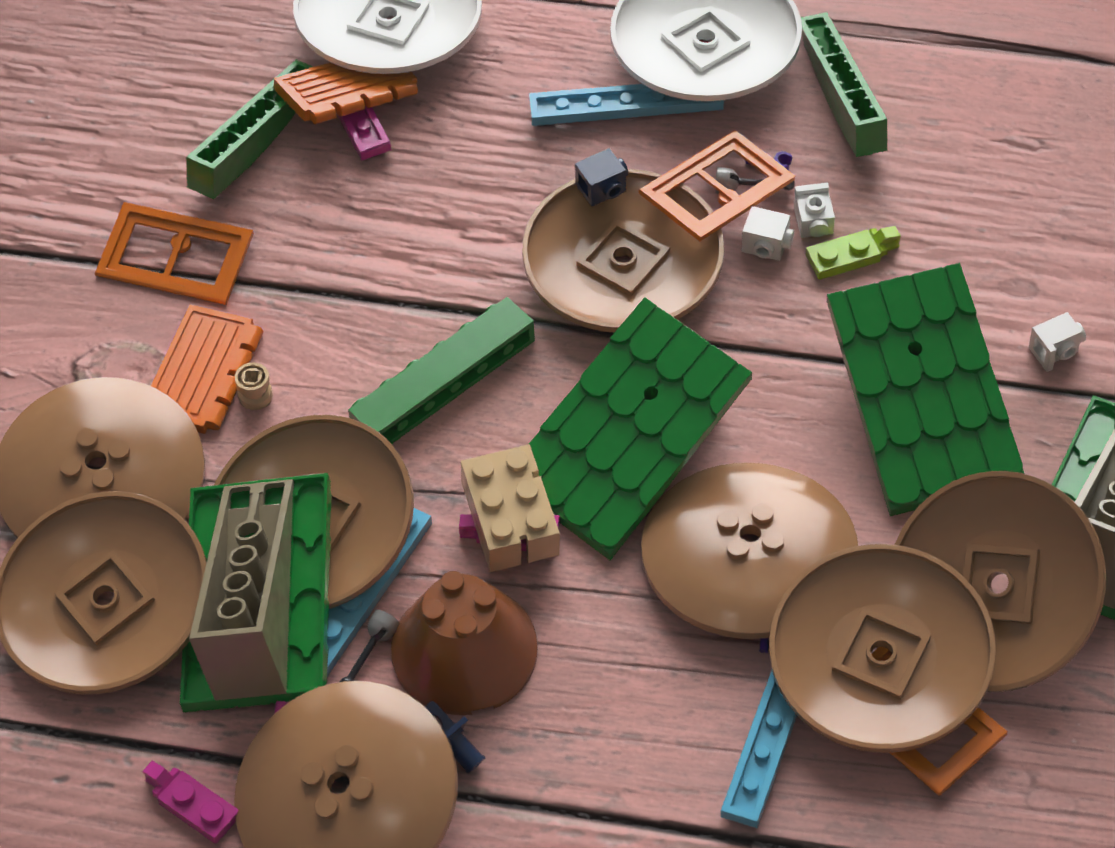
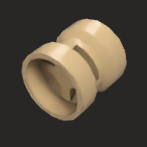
M253 362L246 363L237 369L235 384L238 389V398L241 405L250 410H260L266 407L273 398L269 372L266 367Z

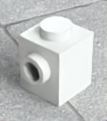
M752 206L742 232V252L780 261L784 249H790L793 242L794 230L789 229L790 215Z

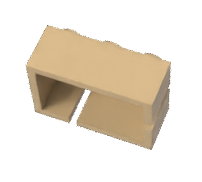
M530 444L461 461L463 490L490 572L521 565L520 540L526 539V558L528 563L559 555L560 532L541 476L539 477V470Z

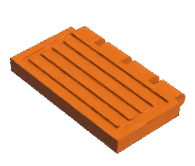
M332 62L274 78V90L304 122L311 120L314 124L334 119L337 114L341 117L364 110L365 106L371 108L392 102L393 97L398 100L418 93L417 77L411 71L396 74L366 73L347 69Z
M190 304L151 387L158 389L178 403L194 423L197 432L205 434L207 429L219 430L228 412L227 406L231 405L238 390L235 384V373L242 365L250 363L253 357L251 352H255L263 335V329L254 325L251 318Z

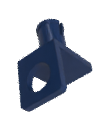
M434 701L429 702L425 708L440 720L442 729L449 739L455 760L466 770L467 774L471 773L486 757L463 735L465 731L463 728L468 719L464 716L455 724Z

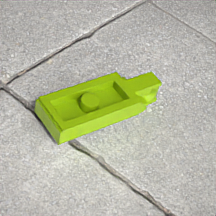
M896 226L881 228L878 231L876 228L867 229L806 247V256L817 278L821 280L880 262V258L887 255L888 251L899 248L901 235Z

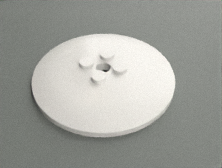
M294 0L293 12L296 28L303 41L322 58L338 66L359 72L396 74L432 66L459 51L471 39L478 28L482 13V0Z
M619 0L611 19L613 50L624 69L640 83L659 93L693 101L733 99L768 86L791 66L799 51L802 33L800 14L793 0ZM701 39L706 40V41H711V40H712V42L703 43V42H700L699 40H701Z

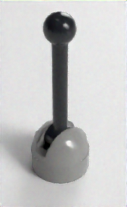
M717 167L716 181L727 189L736 190L739 185L755 186L763 181V179L739 178L733 169ZM791 182L784 189L787 191L792 190L795 187V182Z
M375 610L367 626L371 639L348 676L342 678L340 682L353 681L377 641L385 642L394 636L399 625L396 618L382 610Z

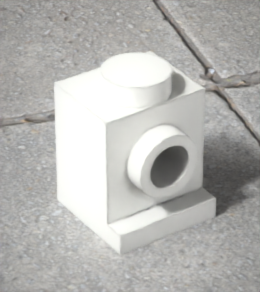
M828 183L795 186L794 211L800 237H821L833 234L835 216L829 195Z
M1066 312L1032 327L1028 348L1045 371L1049 372L1053 370L1054 362L1070 359L1078 352L1080 343L1086 341V333L1082 325L1075 322L1070 314Z

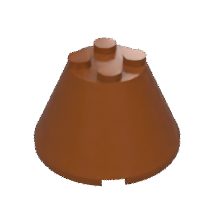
M457 571L445 573L441 579L430 586L406 610L399 620V625L391 643L393 667L397 674V679L404 690L424 706L434 701L446 714L472 715V711L491 706L495 709L511 700L523 689L530 679L536 665L538 651L535 628L522 606L484 580L473 575L461 574Z

